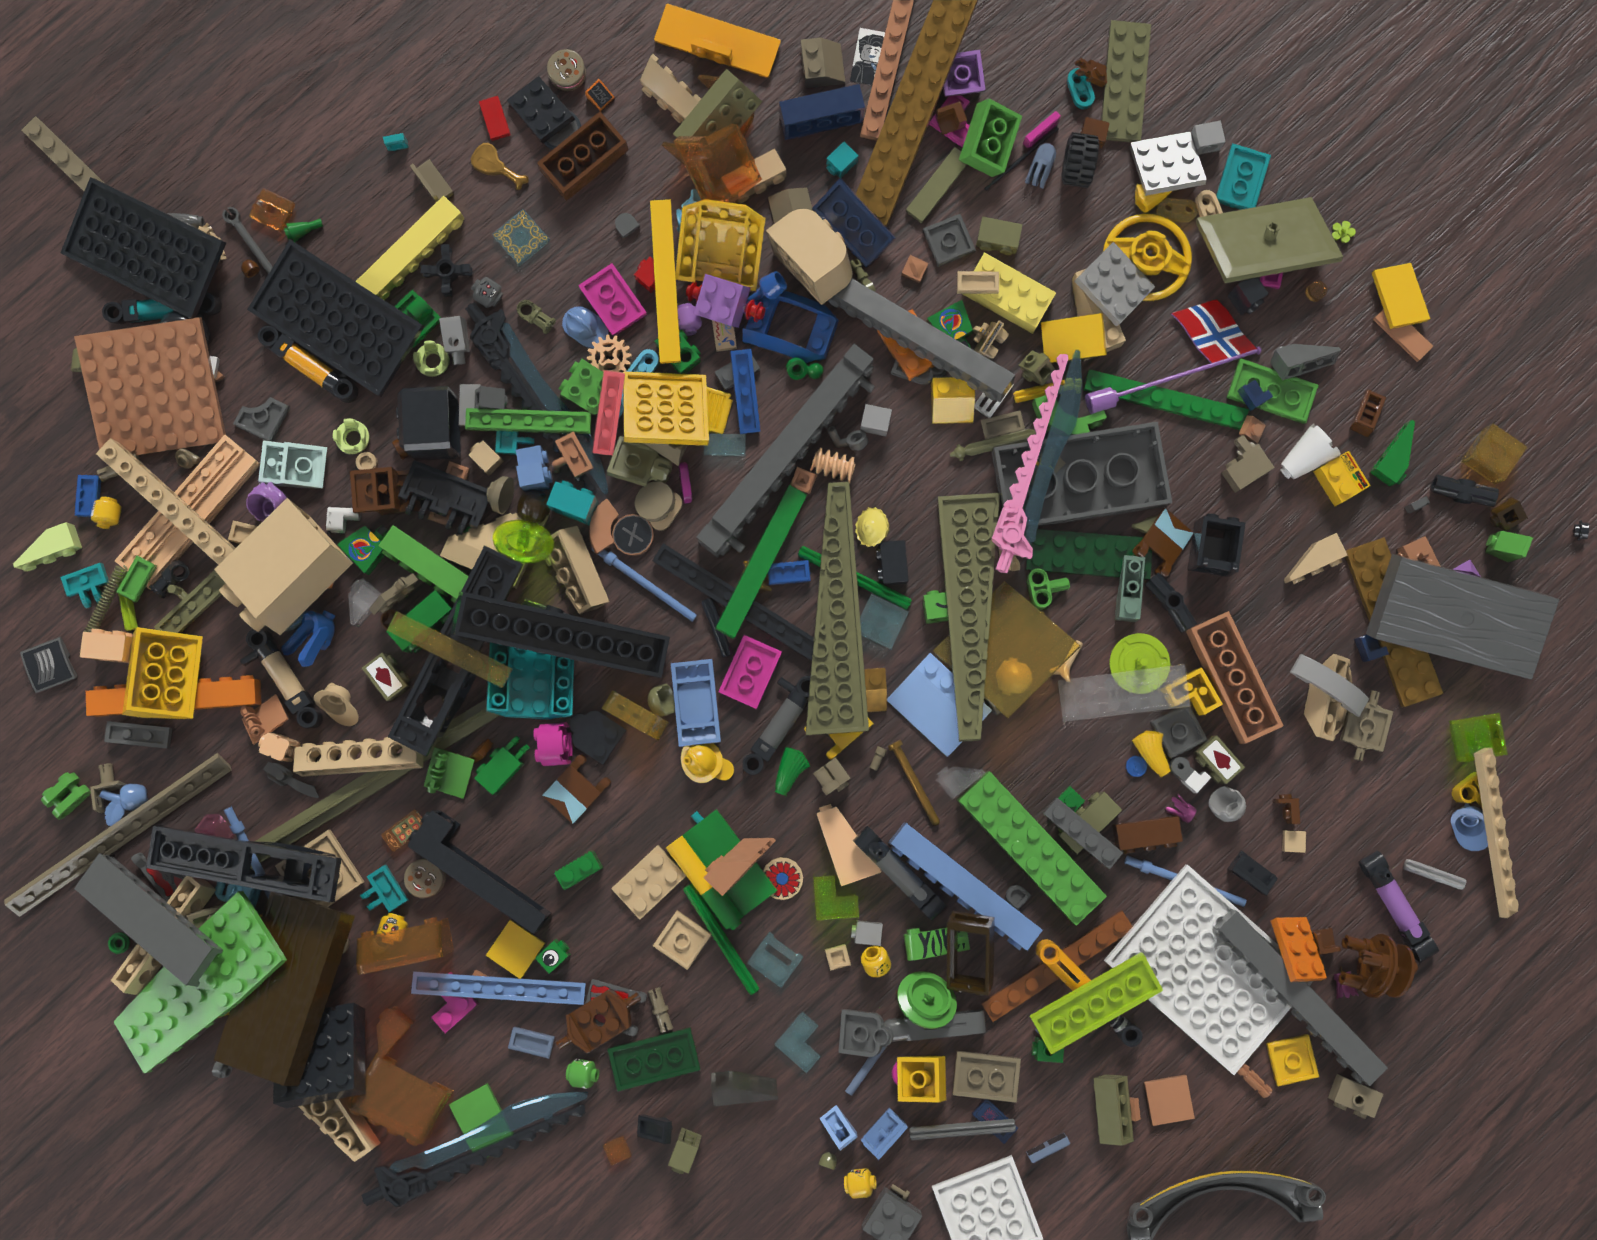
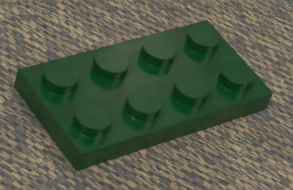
M691 1027L607 1049L617 1092L701 1070Z

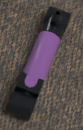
M1375 851L1358 861L1361 870L1371 880L1399 928L1397 931L1405 944H1408V947L1412 950L1414 958L1421 963L1438 953L1439 949L1435 941L1429 936L1431 934L1423 921H1419L1392 873L1389 871V865L1385 857L1379 851Z

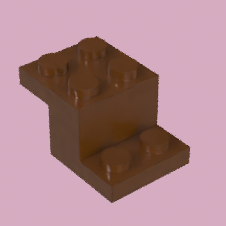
M393 467L350 471L353 513L375 511L380 515L406 513L412 495H409L407 502L398 499V495L409 470L396 471ZM416 501L413 512L420 511L422 501Z

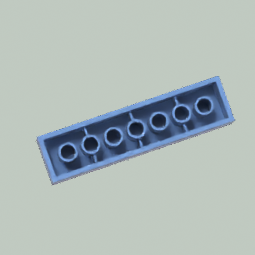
M903 823L890 839L889 843L892 845L890 849L900 857L904 854L909 858L906 862L917 870L922 868L926 871L923 874L934 884L937 881L942 884L940 889L951 897L954 894L959 897L957 902L967 910L973 908L976 915L995 917L994 931L1002 937L1006 934L1009 937L1007 941L1018 950H1021V948L1028 950L1043 931L907 823Z

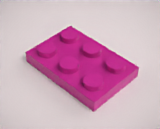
M613 263L578 285L613 337L647 315V312Z
M744 635L718 692L757 709L782 651Z

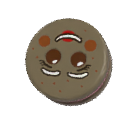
M569 49L559 50L548 60L547 72L550 81L557 89L573 91L579 88L585 81L586 68L583 59L575 51Z
M425 858L412 862L404 874L406 889L410 894L418 898H429L437 895L443 889L446 882V873Z

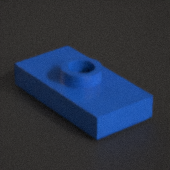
M78 475L75 516L91 517L93 503L100 499L101 480L99 476Z
M809 560L772 564L768 571L769 585L811 582Z

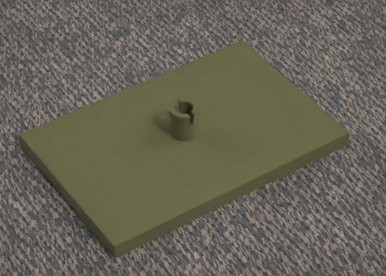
M1312 197L1198 217L1196 220V225L1224 283L1337 263L1343 259V255Z

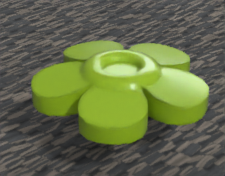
M1343 221L1342 225L1335 223L1332 226L1334 240H1339L1341 237L1342 243L1350 241V237H1353L1356 233L1354 228H1350V222Z

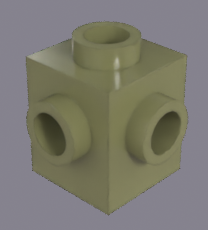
M1033 350L1019 364L1023 371L1022 376L1027 381H1034L1042 386L1055 370L1047 355L1044 353L1039 354Z

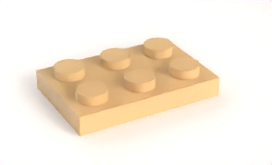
M657 845L611 889L641 919L679 884L686 875L667 853Z

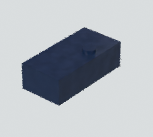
M860 84L779 102V117L785 140L864 122L865 105Z

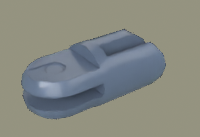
M1044 143L1037 149L1025 180L1026 184H1030L1033 177L1032 185L1037 187L1040 182V188L1044 189L1056 158V149L1053 145Z

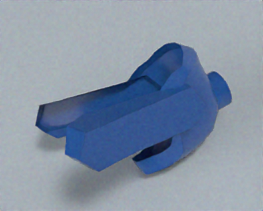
M325 610L322 614L314 611L306 612L300 627L281 647L283 654H293L312 632L313 635L300 652L298 661L302 667L313 665L320 649L326 650L333 639L335 632L333 620L336 615Z

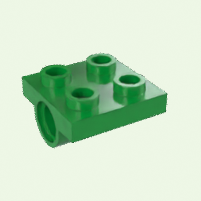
M413 290L394 306L425 326L412 348L440 323L439 318L441 317Z

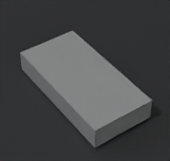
M460 384L459 426H465L466 408H474L475 390L481 386L480 384Z

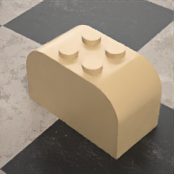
M809 209L794 210L766 230L773 254L821 305L850 283L852 268L844 239L839 232L835 233L832 230L830 223L826 219L822 220L814 211Z

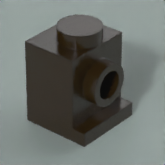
M1512 497L1490 510L1493 515L1490 517L1491 523L1494 527H1499L1504 531L1528 519L1520 501Z

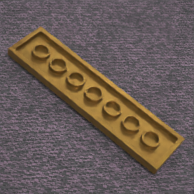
M1385 537L1346 550L1348 556L1345 557L1369 622L1391 559V553ZM1378 640L1380 647H1387L1389 654L1383 656L1401 707L1443 694L1428 652Z

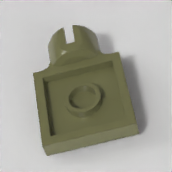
M619 436L607 469V475L647 487L648 482L652 480L666 483L669 479L668 475L672 471V462L667 458L660 457L658 452L644 443L624 442V437Z

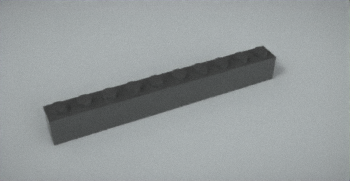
M852 278L844 289L828 300L832 306L844 309L849 316L859 318L866 326L879 330L884 337H891L901 347L911 349L922 359H928L935 367L948 371L953 378L964 380L970 388L980 390L991 400L1001 402L1014 384L1015 374Z
M1231 909L1214 926L1218 931L1216 935L1224 943L1227 941L1233 947L1231 951L1239 959L1243 957L1248 962L1246 964L1247 968L1254 974L1258 973L1263 978L1261 982L1269 990L1273 988L1277 992L1276 998L1283 1005L1286 1006L1288 1004L1293 1009L1291 1011L1292 1015L1299 1021L1303 1020L1308 1025L1306 1029L1314 1037L1318 1035L1323 1040L1321 1045L1328 1052L1331 1053L1333 1051L1338 1056L1336 1058L1338 1063L1344 1068L1348 1067L1353 1072L1351 1076L1359 1084L1363 1082L1371 1086L1388 1069L1306 982H1290L1283 958L1238 911Z

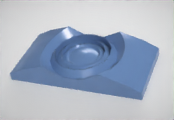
M713 660L671 663L679 747L721 742Z

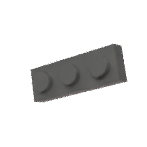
M107 721L104 742L170 749L172 728Z

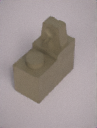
M1244 435L1234 440L1238 448L1236 453L1239 457L1225 465L1227 469L1222 472L1235 493L1275 468L1260 445H1255L1253 442L1249 443Z

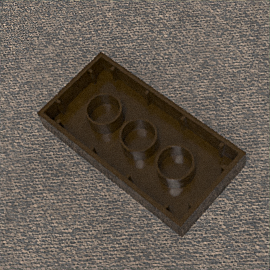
M270 892L262 921L287 960L249 996L230 1010L213 1059L214 1061L283 1086H299L355 918L354 915L291 895Z

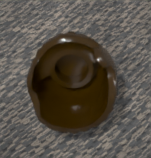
M537 490L524 492L518 500L517 516L527 522L542 523L550 513V509L546 505L549 498L546 494Z

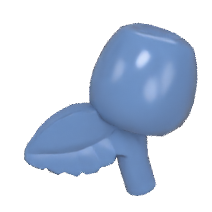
M126 784L120 789V794L111 793L103 789L99 797L111 801L105 809V819L108 826H112L121 820L125 810L134 811L148 801L147 789L140 784Z

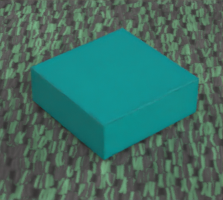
M403 133L383 137L384 144L389 151L409 147L408 140Z

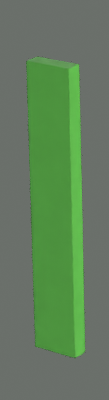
M466 408L465 429L591 434V413Z

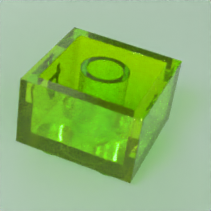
M1500 713L1449 721L1457 762L1475 760L1474 753L1483 748H1493L1495 757L1508 755Z

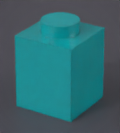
M843 142L827 157V170L833 176L837 175L841 179L858 163V154Z

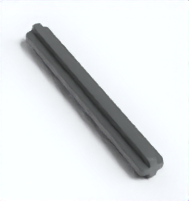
M1014 1119L919 1126L911 1127L909 1134L911 1140L1006 1133L1014 1132L1016 1125Z

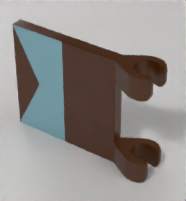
M1163 508L1142 541L1135 546L1132 553L1137 557H1144L1150 548L1164 560L1156 568L1155 573L1159 572L1164 577H1167L1170 574L1172 565L1194 532L1167 508Z
M582 754L575 758L571 765L542 795L572 824L611 784V780L605 777L595 787L578 771L587 761V758Z

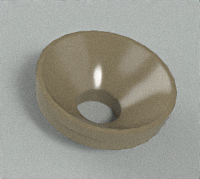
M502 476L491 482L486 496L494 512L504 514L508 510L514 494L513 479Z

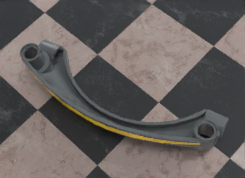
M1257 1171L1211 1173L1174 1184L1141 1202L1131 1205L1129 1216L1127 1215L1128 1239L1153 1240L1162 1223L1174 1210L1188 1200L1212 1191L1244 1190L1265 1196L1285 1208L1299 1223L1323 1220L1321 1205L1324 1204L1326 1195L1319 1186L1312 1182L1280 1174ZM1316 1190L1317 1193L1309 1198L1310 1192ZM1144 1210L1145 1215L1140 1219H1136V1214Z

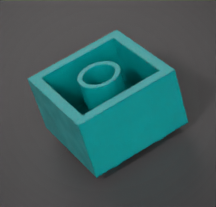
M562 480L561 483L555 481L546 505L555 513L590 526L592 515L599 502L592 491L582 488L581 491L577 490L573 484Z

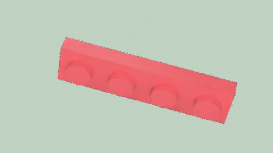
M603 371L592 453L611 456L614 453L625 373Z

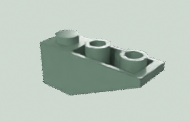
M1127 555L1123 557L1116 599L1115 620L1129 622L1140 620L1145 557Z

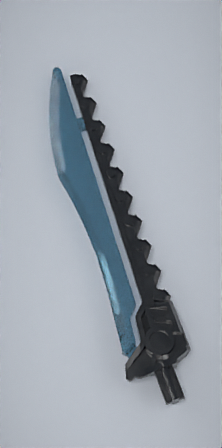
M475 302L470 303L465 310L476 323L475 328L470 334V339L487 362L491 364V368L494 370L501 369V381L505 384H512L511 395L516 398L522 397V409L542 411L509 362V348L501 335L502 331L511 345L509 355L547 411H570L544 381L516 337L510 324L505 323L504 311L500 309L498 312H494L486 317ZM543 432L544 438L553 439V451L561 453L555 443L556 440L561 438L559 434ZM575 433L593 466V470L589 471L603 494H608L603 465L599 454L592 453L593 440L590 434ZM586 474L576 478L578 481L584 480L585 489L592 491L593 494L597 492Z
M588 1092L554 1093L509 1105L483 1124L451 1141L405 1159L394 1161L390 1167L386 1165L378 1166L374 1171L377 1174L376 1177L380 1186L362 1194V1201L366 1206H369L385 1198L386 1201H389L395 1207H400L430 1192V1190H434L438 1186L437 1182L439 1180L450 1182L454 1178L455 1172L467 1174L471 1169V1164L483 1166L487 1162V1156L500 1158L504 1153L503 1148L516 1150L520 1145V1140L533 1141L536 1138V1132L549 1133L553 1129L554 1123L566 1125L570 1115L582 1117L586 1113L584 1104H578L554 1116L552 1113L586 1099ZM544 1117L543 1121L533 1124L527 1128L517 1131L509 1136L499 1139L475 1151L469 1152L463 1156L446 1162L433 1169L426 1170L427 1168L443 1162L449 1158L459 1155L465 1151L475 1148L481 1144H484L488 1141H491L495 1138H498L504 1134H507L511 1131H514L520 1127H523Z

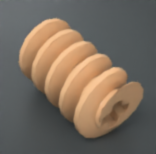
M820 447L815 453L810 472L814 467H816L817 474L823 469L824 476L827 477L832 472L833 479L840 474V481H843L847 476L850 484L856 464H854V457H851L847 462L845 454L841 459H838V452L831 457L830 450L823 454Z

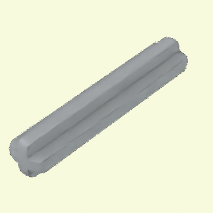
M1406 859L1404 862V870L1462 890L1465 888L1466 879L1410 859Z

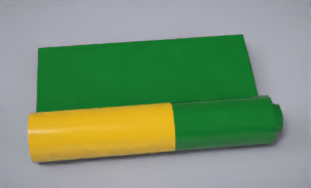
M716 809L668 845L666 849L725 929L731 928V930H734L742 923L740 919L774 894L777 889L757 862L723 896L704 879L707 874L705 869L721 855L724 857L741 841Z

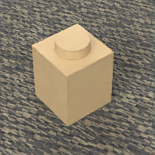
M484 441L476 443L470 449L471 453L469 456L489 476L504 462Z

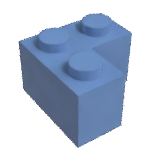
M540 445L516 450L518 461L516 469L521 489L524 492L550 489L549 483L553 481L551 471H548V467H546V463H549L547 451H543Z

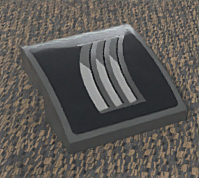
M61 637L20 652L23 665L35 693L77 677L68 658L70 653Z

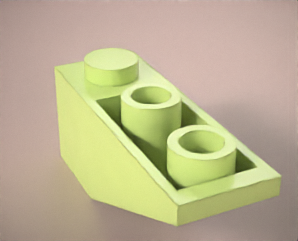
M65 522L46 529L13 563L14 568L31 571L36 569V565L41 563H53L60 556L68 557L76 554V551L82 549L75 525Z

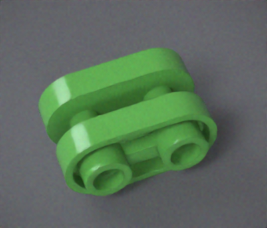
M68 772L64 773L59 777L58 783L54 787H50L42 793L41 802L47 808L53 805L56 807L52 814L58 820L69 815L91 794V790L86 785L77 786L80 778L74 772L70 774ZM71 792L63 801L61 800L67 793Z

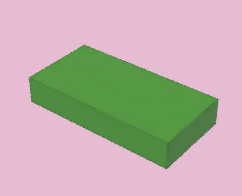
M136 556L116 592L134 602H138L157 565L140 556Z

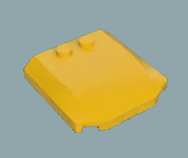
M704 199L683 206L675 272L676 280L688 282L703 281L705 274L750 287L751 291H756L766 218L743 204Z

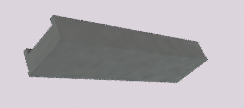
M99 853L74 888L186 986L198 987L200 985L199 979L215 956L223 951L221 947L112 856Z

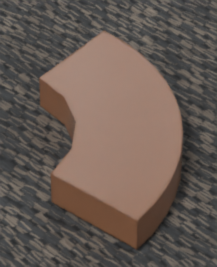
M607 498L595 509L590 521L589 538L596 555L614 544L611 536V525L618 518L619 514Z

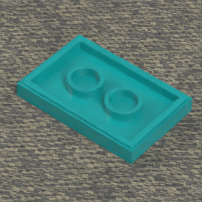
M1232 143L1216 193L1219 204L1239 210L1256 207L1271 155Z

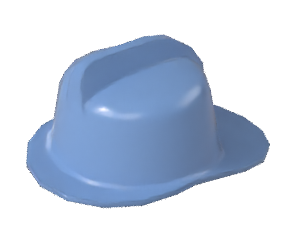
M574 307L569 309L563 317L562 326L564 331L583 346L594 348L592 342L598 344V337L606 340V335H608L607 327L600 317L589 309Z
M1466 803L1464 807L1452 814L1451 825L1456 839L1462 847L1470 851H1480L1488 847L1483 812L1479 808Z

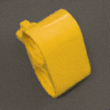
M1477 772L1471 773L1452 789V797L1456 802L1472 803L1476 801L1482 808ZM1464 788L1468 792V796L1466 799H1464L1462 796V791Z

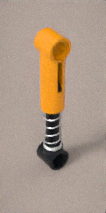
M1044 939L1037 944V956L1072 991L1091 981L1053 941ZM1047 948H1053L1050 956H1044V951ZM1059 960L1071 971L1069 974L1057 964ZM1118 1016L1109 1021L1110 1027L1113 1026L1118 1038L1125 1045L1135 1047L1140 1044L1143 1037L1142 1032L1129 1019ZM1128 1030H1133L1132 1036L1126 1038V1032Z

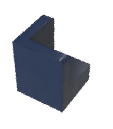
M1256 380L1242 386L1237 391L1250 412L1273 397L1269 390L1263 392Z
M1369 635L1354 639L1362 662L1371 661L1389 654L1386 646L1380 647L1378 639Z

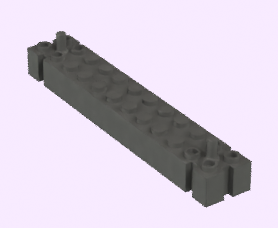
M852 345L843 359L834 367L715 513L711 521L698 534L696 538L700 545L717 558L720 555L724 556L731 546L740 553L744 550L745 546L737 540L744 532V525L746 523L750 524L755 519L757 509L759 507L763 508L768 503L770 493L772 491L776 492L781 487L783 477L785 475L789 476L794 471L796 461L798 459L802 460L809 452V445L811 443L816 444L821 437L822 429L824 427L828 429L834 421L835 413L837 411L841 413L846 407L848 397H854L859 391L860 385L870 393L875 388L868 381L874 368L872 366L874 359L857 345Z

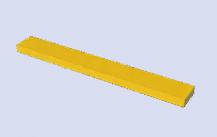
M671 199L650 201L660 364L681 362Z

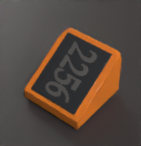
M600 79L585 92L586 98L600 112L615 99Z

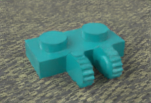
M497 431L495 453L516 455L518 443L531 445L534 444V439L518 437L519 432Z
M98 563L61 577L67 597L79 594L85 608L92 606L86 591L92 590L94 599L98 603V601H101L99 598H102V592L99 587L109 583L103 563Z
M383 865L367 876L373 887L360 895L362 900L369 898L375 892L380 897L367 906L369 911L383 903L388 912H391L408 901V898L387 865Z

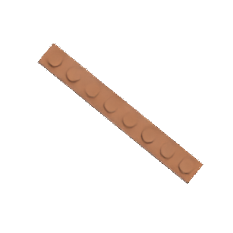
M893 0L860 134L862 138L877 141L884 125L914 0Z

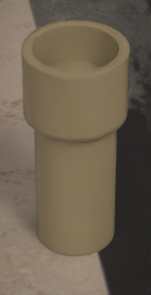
M877 746L875 756L869 768L878 770L882 758L887 752L886 749Z

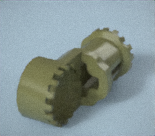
M522 300L517 305L519 317L531 324L537 325L543 330L544 334L549 333L550 327L553 328V325H555L556 319L544 314L542 309L530 300ZM529 305L532 307V312L529 315H523L521 308Z

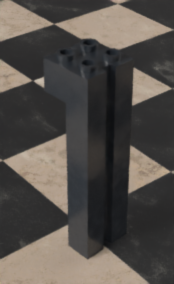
M441 810L427 811L420 821L423 824L409 836L408 840L410 842L407 846L533 934L540 931L551 915V912L450 843L449 840L460 826L459 822Z

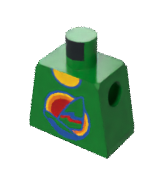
M962 300L927 318V323L971 348L966 338L971 336L973 329Z
M383 524L374 532L369 527L363 526L337 545L365 574L370 575L385 556L382 554L384 549L379 547V544L389 530Z

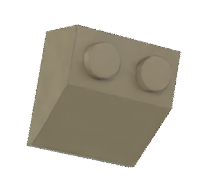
M821 37L801 40L805 88L845 84L841 44Z

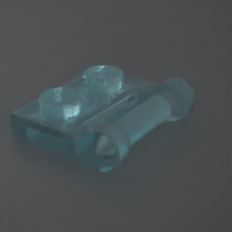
M768 932L747 963L782 988L804 956L800 953L796 954L775 939L774 934ZM768 944L790 959L792 961L788 966L765 949Z

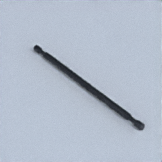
M1056 126L1053 131L1044 136L984 189L986 191L990 189L992 185L1003 178L1050 138L1054 132H1057L1059 128Z

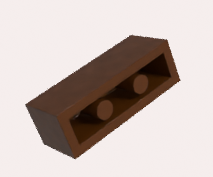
M1179 816L1112 825L1115 845L1119 850H1122L1123 854L1134 853L1135 848L1143 847L1144 851L1155 850L1156 845L1164 844V848L1176 847L1177 842H1183Z

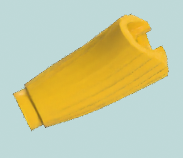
M1137 184L1135 188V203L1142 212L1147 213L1172 191L1145 196L1142 184Z
M1146 730L1136 736L1132 742L1148 765L1160 777H1163L1171 771L1162 747L1163 733Z

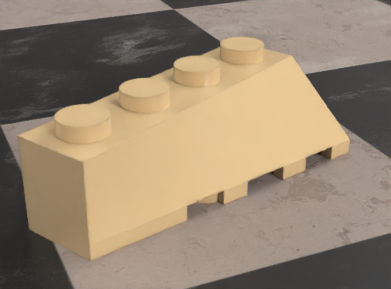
M652 54L640 79L643 87L642 91L649 98L653 96L658 100L657 104L663 110L668 109L671 111L673 118L681 123L699 103L701 98L697 94L692 96V91L683 81L678 83L672 71L667 66L663 69L658 63L659 59Z
M1084 270L1076 272L1072 278V287L1077 317L1102 313L1106 352L1121 347L1126 339L1120 325L1115 326L1074 282ZM1093 357L1083 358V360L1086 361V360L1091 359V358H1093Z
M578 526L558 530L536 545L539 552L543 551L547 557L545 561L548 566H552L556 571L558 582L565 585V593L579 614L596 610L609 602Z

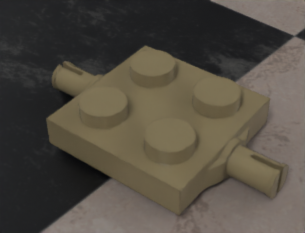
M412 573L406 578L401 577L394 583V586L382 593L369 608L373 615L380 611L383 614L391 609L395 602L398 601L400 603L409 596L408 594L415 589L413 585L418 581L416 576Z
M1371 691L1369 702H1367L1359 717L1347 711L1340 740L1357 747L1355 760L1363 761L1366 749L1379 752L1384 750L1393 711L1383 709L1377 705L1380 692Z

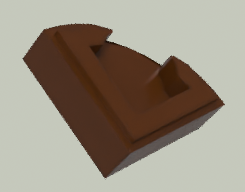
M489 739L485 740L468 758L474 759V764L486 756L493 743Z

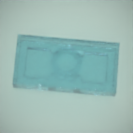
M709 434V443L704 445V455L745 456L746 434Z

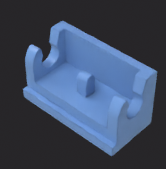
M889 1107L861 1138V1141L879 1160L908 1128L907 1123Z

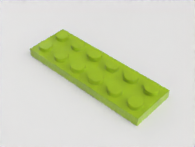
M1140 952L1031 1014L1030 1018L1050 1054H1053L1162 992L1163 989L1145 955Z

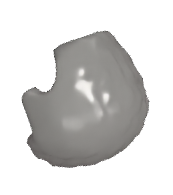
M1227 786L1220 787L1214 791L1208 802L1213 814L1224 822H1233L1240 819L1246 809V801L1241 793Z

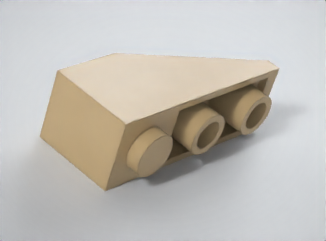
M1335 533L1313 543L1285 577V583L1292 581L1293 584L1305 580L1304 575L1310 572L1313 576L1324 571L1323 566L1330 564L1333 567L1342 563L1341 558L1348 555L1338 534Z

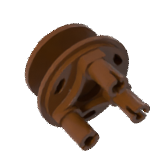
M1377 934L1371 939H1359L1349 935H1345V938L1343 937L1342 947L1358 951L1359 958L1357 975L1341 972L1338 978L1341 985L1357 988L1371 998H1379L1384 994L1392 998H1399L1411 988L1418 966L1413 952L1408 946L1396 945L1394 940L1385 934Z

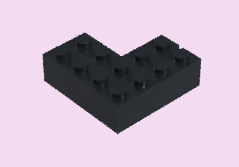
M354 1002L338 1005L336 1009L333 1007L324 1008L314 1039V1053L309 1054L299 1086H283L273 1082V1104L287 1109L366 1094L365 1008Z

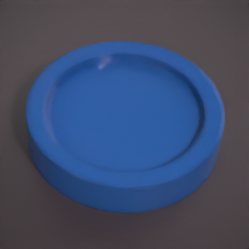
M1132 756L1126 762V771L1133 777L1142 776L1147 770V763L1140 756Z

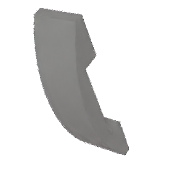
M1299 655L1290 673L1305 683L1313 684L1340 702L1343 708L1357 717L1361 715L1369 700L1359 688L1347 679L1305 655Z

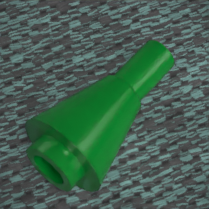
M321 219L308 223H286L287 228H284L288 240L292 239L296 242L310 233L311 230L323 227Z

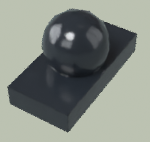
M645 1114L638 1115L637 1137L662 1144H671L672 1121L665 1117L657 1118Z

